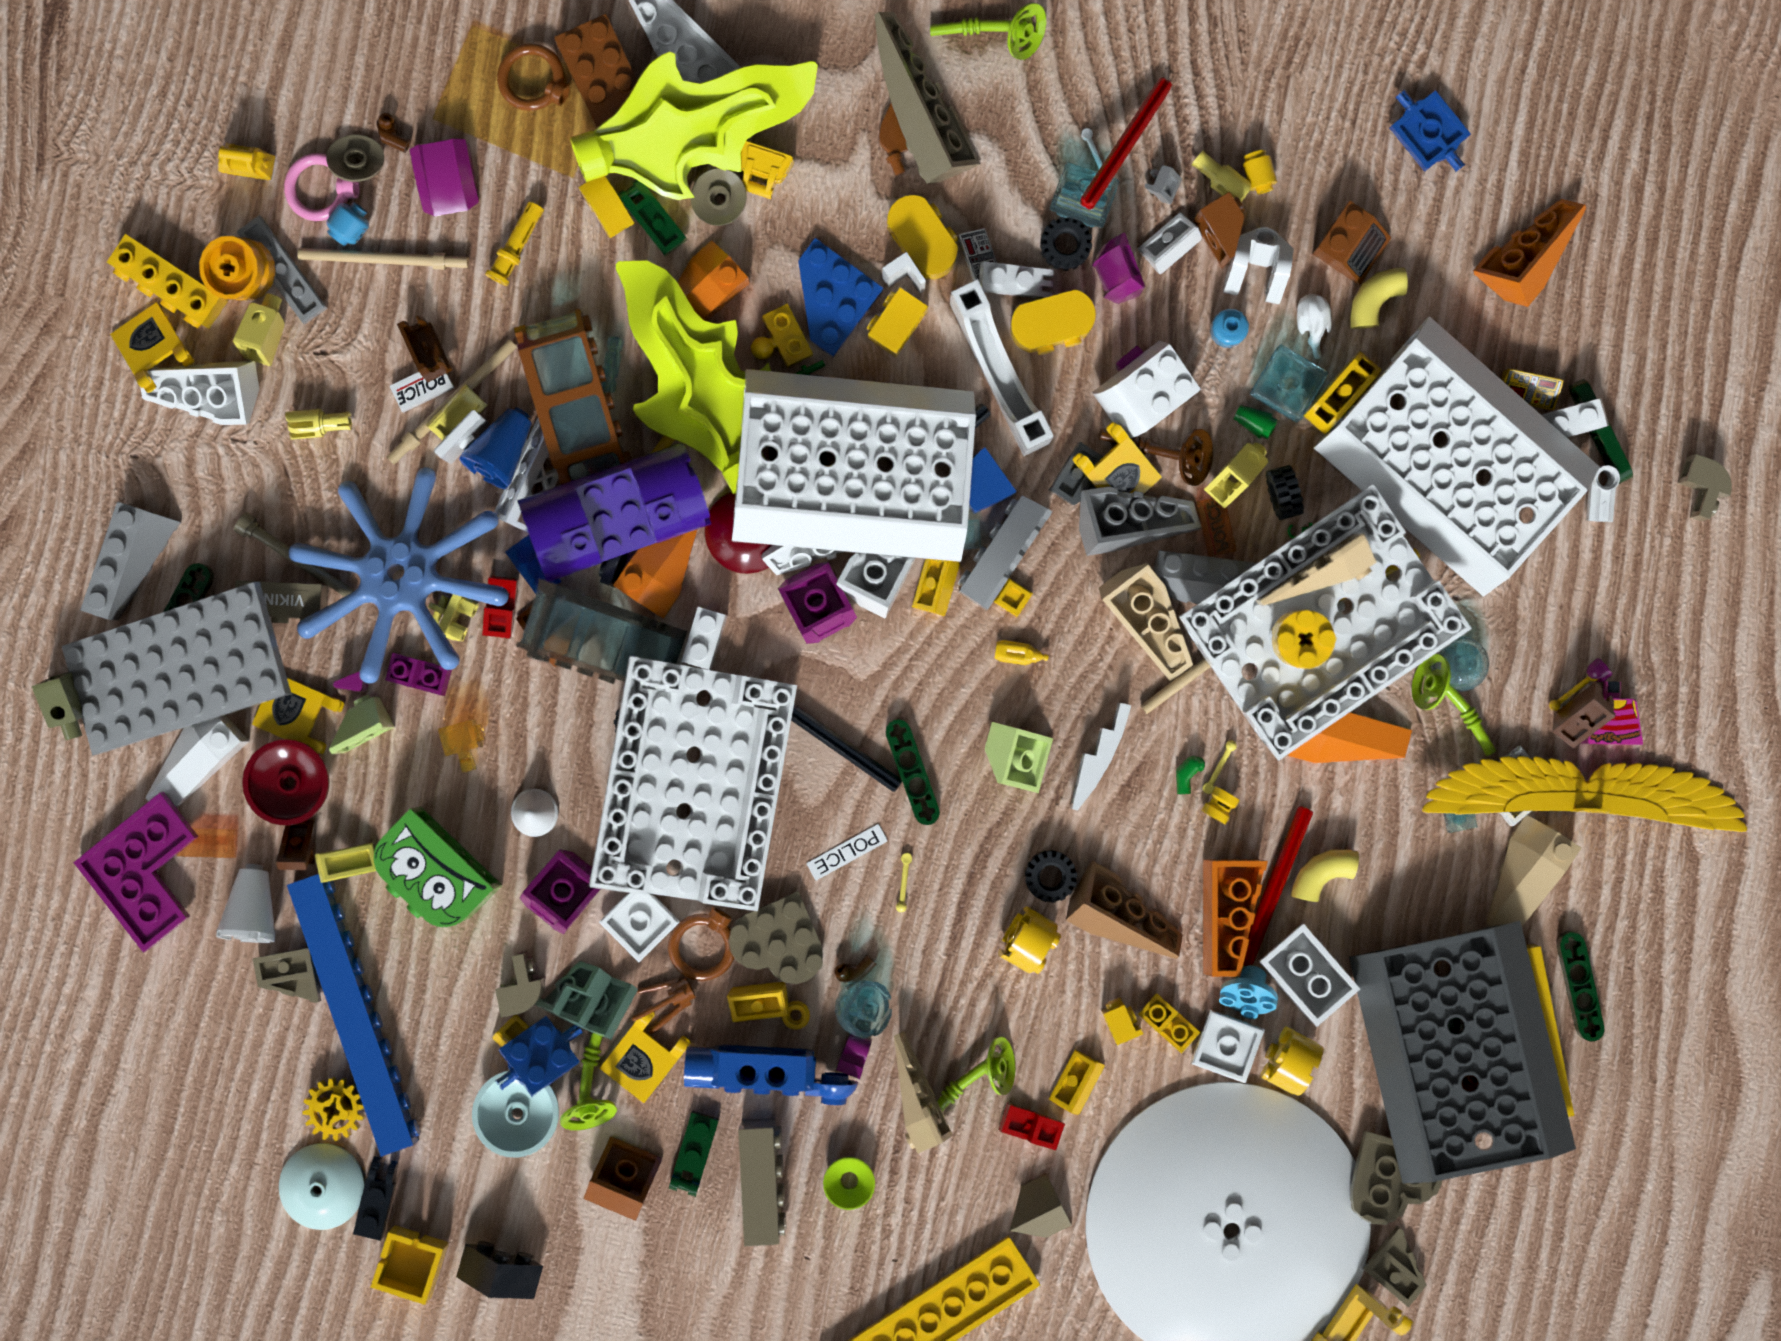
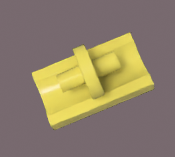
M454 594L451 599L442 595L438 605L432 602L428 605V608L434 610L433 618L437 624L440 621L439 627L447 639L461 642L464 641L468 628L456 623L460 613L473 618L479 607V604L473 599Z

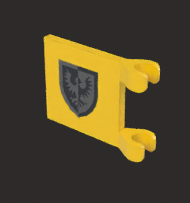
M157 302L110 334L133 372L136 382L147 393L152 392L157 387L147 371L171 354H174L175 358L182 362L185 367L194 362L193 357L183 345Z
M1111 422L1106 427V430L1118 444L1098 463L1093 465L1089 458L1082 453H1078L1073 457V462L1096 488L1113 487L1118 488V491L1133 493L1136 491L1144 494L1162 478L1129 438L1122 426L1115 422Z
M287 678L291 694L261 703L252 725L283 739L303 742L319 754H323L327 747L326 743L309 737L319 711L323 706L334 712H342L345 703Z
M654 1012L638 1019L599 1068L643 1103L646 1102L686 1051L687 1046L691 1044L688 1038L682 1036L670 1051L646 1033L644 1029L655 1016Z

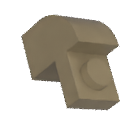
M1698 454L1686 458L1678 484L1699 491L1690 518L1698 521L1708 520L1718 510L1719 501L1717 498L1731 495V478L1727 470L1715 460Z
M528 952L517 953L512 956L517 983L499 986L495 989L501 1018L527 1011L537 1003L543 994L545 979L544 977L533 979L532 975L536 974L534 959L533 957H528Z

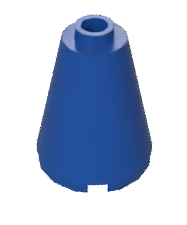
M517 407L514 410L507 409L462 452L459 458L460 462L473 474L478 472L485 476L483 480L487 483L506 489L512 483L532 425L529 420V414Z

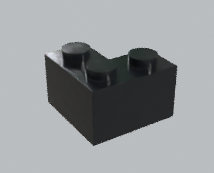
M478 1241V1244H465L456 1275L458 1279L488 1298H535L543 1265L533 1260V1255L525 1252H517V1255H510L503 1251H497L494 1249V1244L486 1241Z

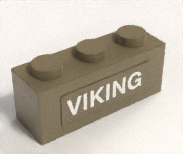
M236 580L235 588L260 581ZM260 582L268 613L271 617V623L289 624V618L300 619L301 621L327 607L328 586L321 584Z

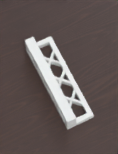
M538 418L523 448L512 483L504 489L494 511L499 520L528 532L526 525L517 521L521 514L517 500L532 495L531 490L534 484L541 481L542 491L555 487L559 478L554 467L545 473L543 464L550 455ZM553 418L557 433L559 429L569 433L565 443L561 445L563 454H569L580 431Z

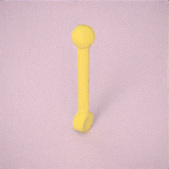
M1229 740L1226 743V750L1209 782L1203 785L1202 789L1206 794H1211L1214 789L1213 785L1231 751L1237 748L1235 741Z
M904 853L901 856L903 871L900 898L896 904L898 912H904L907 909L905 895L909 863L912 862V856L909 853Z

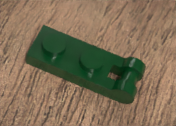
M635 179L630 188L626 191L622 189L617 195L666 257L687 241V238L646 185ZM641 194L644 199L635 205L632 200Z
M695 1111L691 1112L668 1189L677 1191V1189L688 1192L687 1195L696 1197L718 1126V1118ZM683 1170L694 1173L692 1181L681 1178Z

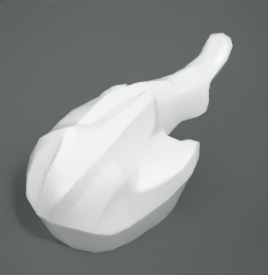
M1309 294L1302 297L1298 303L1297 327L1301 334L1309 330L1310 337L1308 343L1312 347L1313 355L1316 359L1322 357L1320 341L1325 328L1328 333L1331 331V308L1325 298L1318 294Z

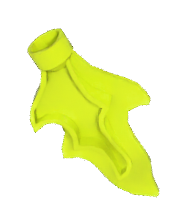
M666 52L648 64L628 98L612 117L594 131L591 130L570 138L585 182H589L606 176L608 173H618L637 179L665 197L676 200L694 198L687 181L691 167L710 164L725 171L727 169L732 172H741L740 153L746 140L754 134L787 121L801 112L814 94L818 65L814 61L792 65L752 64L733 70L715 79L695 83L682 80L676 67L675 53Z
M647 260L618 261L616 263V271L625 292L629 326L634 338L658 376V393L645 402L634 404V413L649 429L682 442L702 453L722 472L729 488L735 494L738 481L746 375L745 371L740 370L734 356L738 336L736 320L719 324L704 321L694 311L679 284L667 270ZM767 363L762 369H760V371L771 372L769 363ZM761 452L763 459L766 460L765 456Z

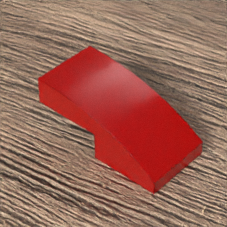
M490 576L488 578V584L506 588L509 596L507 602L502 606L486 603L484 607L482 636L511 639L519 579Z
M1007 1103L998 1130L1001 1133L1025 1139L1032 1144L1056 1151L1065 1123L1032 1110Z

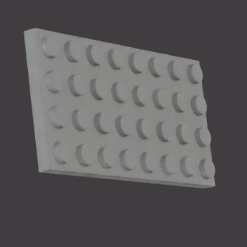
M253 582L62 646L68 671L72 672L74 687L78 692L82 706V715L84 716L82 721L92 756L291 694L260 582Z

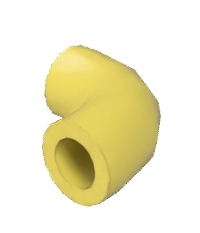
M1404 267L1378 272L1361 285L1352 302L1351 329L1378 327L1379 310L1382 304L1389 298L1406 295L1408 278Z
M1329 850L1312 857L1299 870L1292 887L1291 896L1302 900L1319 902L1322 888L1329 880L1334 878L1354 879L1359 864L1358 851Z

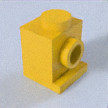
M1121 998L1114 999L1105 1004L1106 1009L1101 1010L1117 1046L1143 1035L1139 1025L1135 1027L1133 1025L1138 1021L1131 1006L1126 1008Z

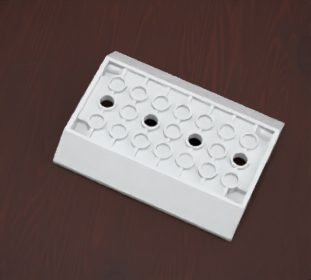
M1429 316L1390 360L1392 362L1391 365L1313 448L1362 491L1373 484L1399 523L1484 597L1510 578L1588 491L1600 467ZM1395 393H1400L1405 399L1404 406L1399 410H1394L1390 406V398ZM1439 431L1445 432L1448 437L1447 444L1442 448H1437L1433 443V436ZM1481 469H1486L1489 471L1491 478L1486 485L1481 486L1476 481V474ZM1524 507H1530L1533 511V518L1527 523H1522L1519 519V512Z
M746 369L732 541L960 562L968 526L976 419L974 391ZM764 447H774L777 450L778 457L774 461L764 460L761 455V450ZM825 451L831 452L835 456V464L830 467L823 466L819 461V455ZM881 457H888L893 463L892 470L889 472L880 471L877 467V460ZM939 462L946 463L950 468L949 476L945 478L937 476L934 470L935 465Z
M1373 484L1180 616L1182 623L1199 651L1256 734L1278 761L1472 629L1440 581H1434L1403 536L1406 531ZM1363 534L1367 539L1376 563L1370 567L1372 572L1358 581L1354 578L1264 606L1258 605L1255 601L1350 535ZM1390 565H1395L1400 570V576L1394 582L1389 581L1385 576V570ZM1346 597L1352 602V610L1348 614H1341L1337 609L1338 601L1341 598ZM1294 610H1311L1322 614L1329 620L1336 634V643L1332 654L1323 664L1311 669H1301L1283 663L1275 655L1272 647V629L1276 621L1285 613ZM1304 634L1305 640H1304V643H1303V644L1306 645L1307 642H1308V641L1306 640V637H1307L1308 635H1307V634ZM1247 663H1253L1257 668L1256 676L1250 680L1245 679L1241 672L1243 666Z
M629 656L589 887L642 895L650 893L698 900L704 904L758 911L797 685ZM701 690H706L710 694V701L706 706H700L696 701V696ZM696 746L700 750V758L698 761L691 763L687 760L686 753L689 748ZM682 803H687L691 809L689 816L685 819H680L676 813L677 807ZM671 860H678L681 864L680 871L676 875H669L666 870L667 864Z

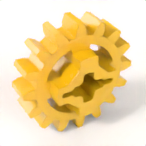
M331 1077L328 1080V1085L324 1080L318 1082L319 1089L312 1087L309 1090L312 1097H307L303 1101L306 1105H309V1108L302 1111L303 1115L310 1116V1119L305 1123L306 1126L312 1124L315 1126L312 1132L314 1135L322 1131L323 1140L329 1138L331 1134H333L334 1141H338L341 1138V1133L346 1138L352 1135L351 1129L356 1131L361 1127L357 1120H363L366 1117L364 1113L360 1112L364 1107L362 1102L359 1101V1093L356 1094L354 1092L356 1084L354 1083L348 1087L346 1086L347 1078H343L337 1083L335 1077ZM334 1090L330 1098H320L324 1092ZM346 1096L350 1099L352 1105L349 1104ZM333 1103L336 1104V1109L339 1110L335 1115L333 1114V1108L330 1107ZM317 1112L320 1113V1115H321V1117H322V1119H323V1122H322V1120L319 1118ZM340 1119L349 1120L346 1125L336 1127Z

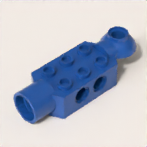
M725 1044L712 1047L687 1046L684 1087L713 1089L723 1087L724 1092L740 1093L742 1089H753L754 1094H770V1090H781L782 1095L798 1096L799 1091L805 1092V1096L821 1097L822 1104L846 1105L847 1098L854 1093L858 1082L850 1080L849 1075L838 1072L822 1073L821 1078H815L816 1057L814 1056L815 1051L811 1049ZM750 1065L754 1067L756 1073L752 1075L746 1074L742 1067ZM781 1067L785 1074L776 1076L771 1072V1068Z

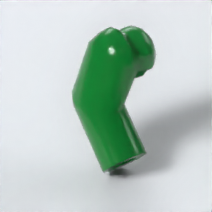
M1194 755L1187 757L1177 767L1176 787L1178 795L1191 794L1190 779L1198 771L1202 772L1205 768V761L1202 757Z

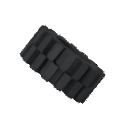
M1062 216L1056 221L1055 219L1052 220L1044 229L1040 242L1041 254L1043 258H1046V263L1048 265L1052 264L1054 269L1062 268L1063 271H1068L1073 268L1074 270L1080 264L1082 265L1089 256L1092 249V234H1089V228L1087 225L1084 226L1082 224V220L1078 219L1077 221L1072 216H1069V218ZM1069 233L1075 237L1077 248L1074 252L1063 254L1057 250L1055 240L1060 234Z
M1287 465L1266 471L1267 489L1278 519L1284 520L1302 515L1304 513L1303 497L1301 496V488L1298 485L1299 482L1292 466Z
M1055 850L1042 851L1034 855L1027 864V869L1025 870L1026 885L1029 891L1041 901L1051 903L1059 900L1062 901L1076 887L1077 872L1075 866L1061 852ZM1048 865L1058 867L1062 873V879L1055 887H1046L1040 881V872Z

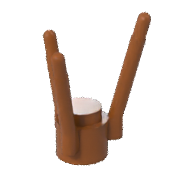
M677 976L670 981L639 988L637 993L642 994L671 987V989L667 990L669 997L632 1016V1020L637 1021L671 1002L674 1006L679 1004L650 1029V1033L653 1034L684 1008L692 1005L691 1000L695 999L696 996L687 978L680 980Z

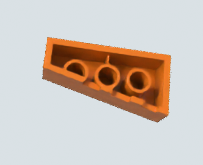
M1203 859V974L1211 977H1240L1249 942L1250 927L1255 918L1254 910L1257 898L1261 893V881L1268 861L1260 859Z

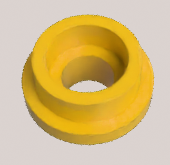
M791 1001L788 1003V1016L782 1017L783 1023L790 1029H802L809 1022L810 1010L801 1001ZM799 1010L802 1016L800 1019L794 1020L791 1017V1012Z

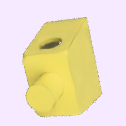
M266 293L262 305L250 303L233 339L234 344L245 359L270 367L285 326V322L278 312L282 299L278 296Z
M1246 443L1204 490L1223 508H1226L1252 483L1267 465L1268 459L1265 457L1267 453L1265 447L1259 443ZM1231 474L1238 479L1237 483L1229 480Z

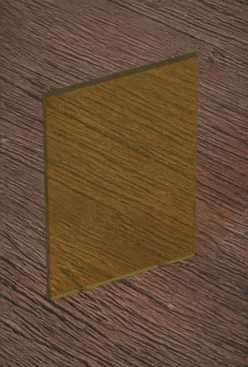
M472 25L432 119L574 179L579 165L570 138L591 130L594 131L595 126L566 65L561 63L564 71V83L570 86V93L563 105L558 106L552 102L547 107L536 111L517 109L510 105L501 95L497 83V72L504 56L519 45ZM527 55L519 58L512 65L508 81L512 91L520 98L536 99L544 95L546 86L553 78V73L545 59L537 55Z

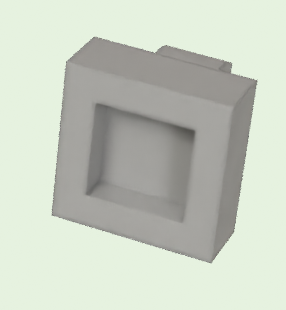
M1162 165L1160 171L1153 169L1150 172L1156 178L1153 185L1145 183L1144 187L1161 202L1171 205L1182 178L1172 167Z

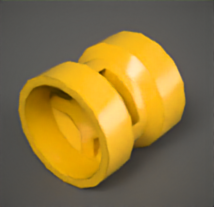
M1215 786L1211 792V800L1204 804L1201 811L1226 825L1230 818L1229 813L1231 809L1236 808L1240 800ZM1219 801L1220 803L1224 804L1225 807L1221 806L1217 802Z

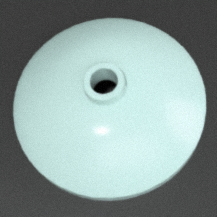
M505 1071L490 1078L477 1093L472 1108V1122L478 1138L489 1150L505 1157H524L540 1150L552 1138L559 1121L558 1100L550 1085L533 1097L516 1080L501 1090L495 1080L508 1072ZM515 1108H520L523 1111L520 1119L513 1117V1110Z
M330 1143L311 1144L297 1151L284 1165L279 1179V1195L286 1212L299 1224L317 1230L331 1229L348 1221L359 1209L365 1186V1177L357 1159L346 1149ZM314 1186H319L322 1189L320 1195L314 1193Z

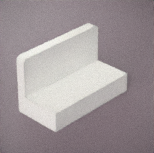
M907 252L882 268L883 280L888 287H891L908 275L919 293L925 291L926 281Z

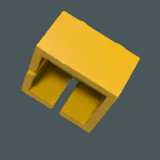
M394 1225L387 1234L380 1256L382 1259L378 1262L370 1288L426 1305L433 1295L449 1242L428 1235H424L419 1239V1232Z

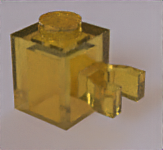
M468 720L439 728L438 732L445 756L458 754L462 773L476 770L471 750L483 747L482 741L485 740V734L482 725L477 724L476 720Z

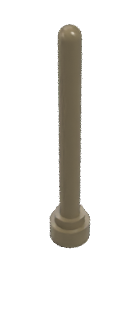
M245 512L237 521L234 531L242 537L256 538L344 597L355 591L319 566L292 561L289 558L290 547L259 527L260 524L256 522L257 518L248 512Z

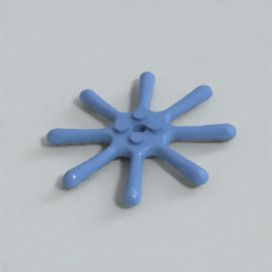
M428 467L419 469L416 474L403 530L394 538H388L383 535L360 490L353 481H343L339 485V496L370 541V550L365 556L352 557L303 543H295L289 548V558L294 562L350 571L360 577V585L354 592L298 623L297 631L302 638H312L364 603H373L378 607L379 612L360 668L359 676L365 683H374L380 676L392 622L395 615L400 611H409L415 616L443 669L452 670L458 666L460 662L459 655L427 609L426 599L430 593L442 591L496 606H502L508 600L509 594L504 587L439 575L436 570V563L442 556L494 529L498 525V516L495 512L486 510L432 545L424 546L418 541V531L436 480L435 471ZM404 570V575L400 579L393 580V575L396 571Z

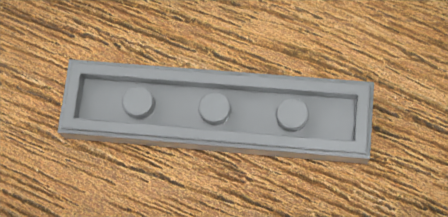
M260 215L237 231L241 238H251L261 242L270 251L275 262L273 283L303 324H307L327 309L325 303Z

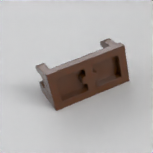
M417 315L416 320L418 323L409 326L406 321H402L397 326L418 372L428 383L453 369L432 323H427L423 316Z
M1595 681L1554 713L1552 732L1574 749L1616 717L1612 696L1604 699L1601 694L1602 687Z

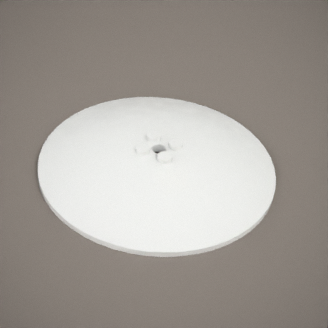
M1214 1082L1195 1085L1166 1095L1135 1115L1119 1131L1103 1154L1093 1176L1085 1213V1234L1092 1270L1098 1285L1117 1316L1143 1341H1311L1317 1332L1321 1334L1324 1332L1355 1284H1359L1364 1271L1363 1267L1368 1257L1371 1223L1361 1219L1351 1209L1350 1186L1356 1162L1338 1134L1319 1115L1294 1098L1276 1090L1241 1082ZM1229 1223H1235L1239 1226V1232L1233 1238L1226 1237L1223 1232L1224 1227Z

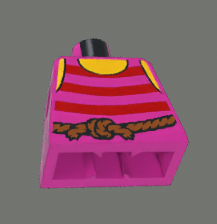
M1603 681V698L1606 699L1612 696L1616 717L1580 744L1643 745L1636 699H1621V682Z

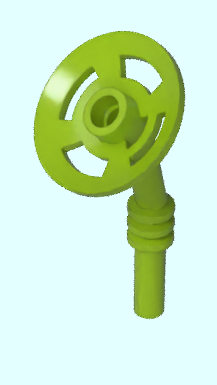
M1031 2L1021 7L1013 20H979L978 17H975V20L969 18L966 21L963 18L962 22L931 24L930 36L963 33L964 36H967V33L973 35L974 32L978 35L980 31L1008 32L1007 44L1010 54L1016 59L1025 60L1036 52L1043 40L1046 30V14L1041 5ZM1034 15L1036 16L1035 32L1031 19ZM1030 41L1024 49L1019 51V47L1025 46Z
M1439 654L1432 655L1418 666L1414 674L1412 698L1415 705L1423 710H1431L1446 695L1461 712L1460 717L1464 718L1463 722L1466 724L1467 729L1472 730L1485 755L1493 754L1496 749L1481 725L1482 719L1478 718L1479 714L1475 712V707H1471L1450 683L1451 670L1448 660ZM1440 662L1441 670L1436 669L1433 671L1431 666ZM1424 677H1425L1424 684H1423V692H1424V693L1422 694V683H1423V679H1424ZM1431 697H1438L1436 701L1427 703Z
M593 1032L589 1045L584 1048L587 1051L583 1052L585 1058L581 1059L583 1068L577 1104L566 1110L560 1117L561 1126L567 1130H586L597 1127L609 1121L617 1112L614 1102L601 1099L593 1100L590 1097L594 1066L598 1065L596 1060H599L600 1056L598 1054H601L602 1051L599 1049L602 1036ZM575 1116L577 1118H580L581 1120L576 1121L570 1119Z
M994 1038L989 1046L985 1061L979 1063L955 1082L951 1081V1086L947 1085L945 1087L946 1091L943 1090L941 1092L942 1096L937 1100L942 1112L950 1103L954 1104L955 1099H959V1094L962 1095L964 1093V1088L984 1074L988 1075L990 1084L998 1095H1006L1011 1091L1015 1080L1016 1068L1014 1053L1006 1038ZM996 1045L1002 1049L1000 1053L995 1052ZM994 1081H997L1000 1087H997Z

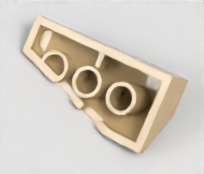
M1363 534L1350 535L1255 601L1258 605L1264 606L1354 578L1357 581L1372 572L1370 567L1376 563L1367 539Z
M1148 563L1122 570L1098 588L1105 604L1170 682L1193 665L1166 586Z
M1528 815L1521 819L1508 840V850L1504 864L1501 866L1498 887L1494 892L1486 925L1491 927L1520 920L1521 926H1523L1567 871L1581 850V847L1558 831Z
M904 1031L894 1035L905 1127L907 1130L905 1136L909 1146L912 1149L915 1148L917 1153H921L945 1142L953 1134Z

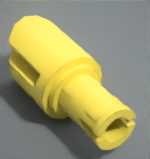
M1204 150L1191 164L1211 180L1210 187L1222 196L1230 192L1233 198L1238 197L1242 202L1251 189V183L1235 171L1233 167L1229 164L1221 166L1206 154Z
M321 409L285 412L286 421H288V431H290V440L324 437L327 431L352 429V418H349L351 417L350 412L325 414Z

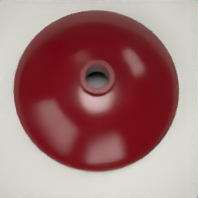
M729 492L721 497L709 511L711 525L705 526L704 531L707 547L719 564L733 572L753 574L764 571L770 567L762 560L761 555L772 545L732 541L736 493Z
M289 739L272 741L260 747L248 760L242 778L243 793L250 808L263 820L276 825H294L310 819L323 806L330 785L328 769L320 754L303 742ZM290 776L295 779L293 787L287 785V779Z

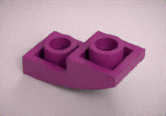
M392 653L385 680L445 696L452 670L443 669L441 665Z

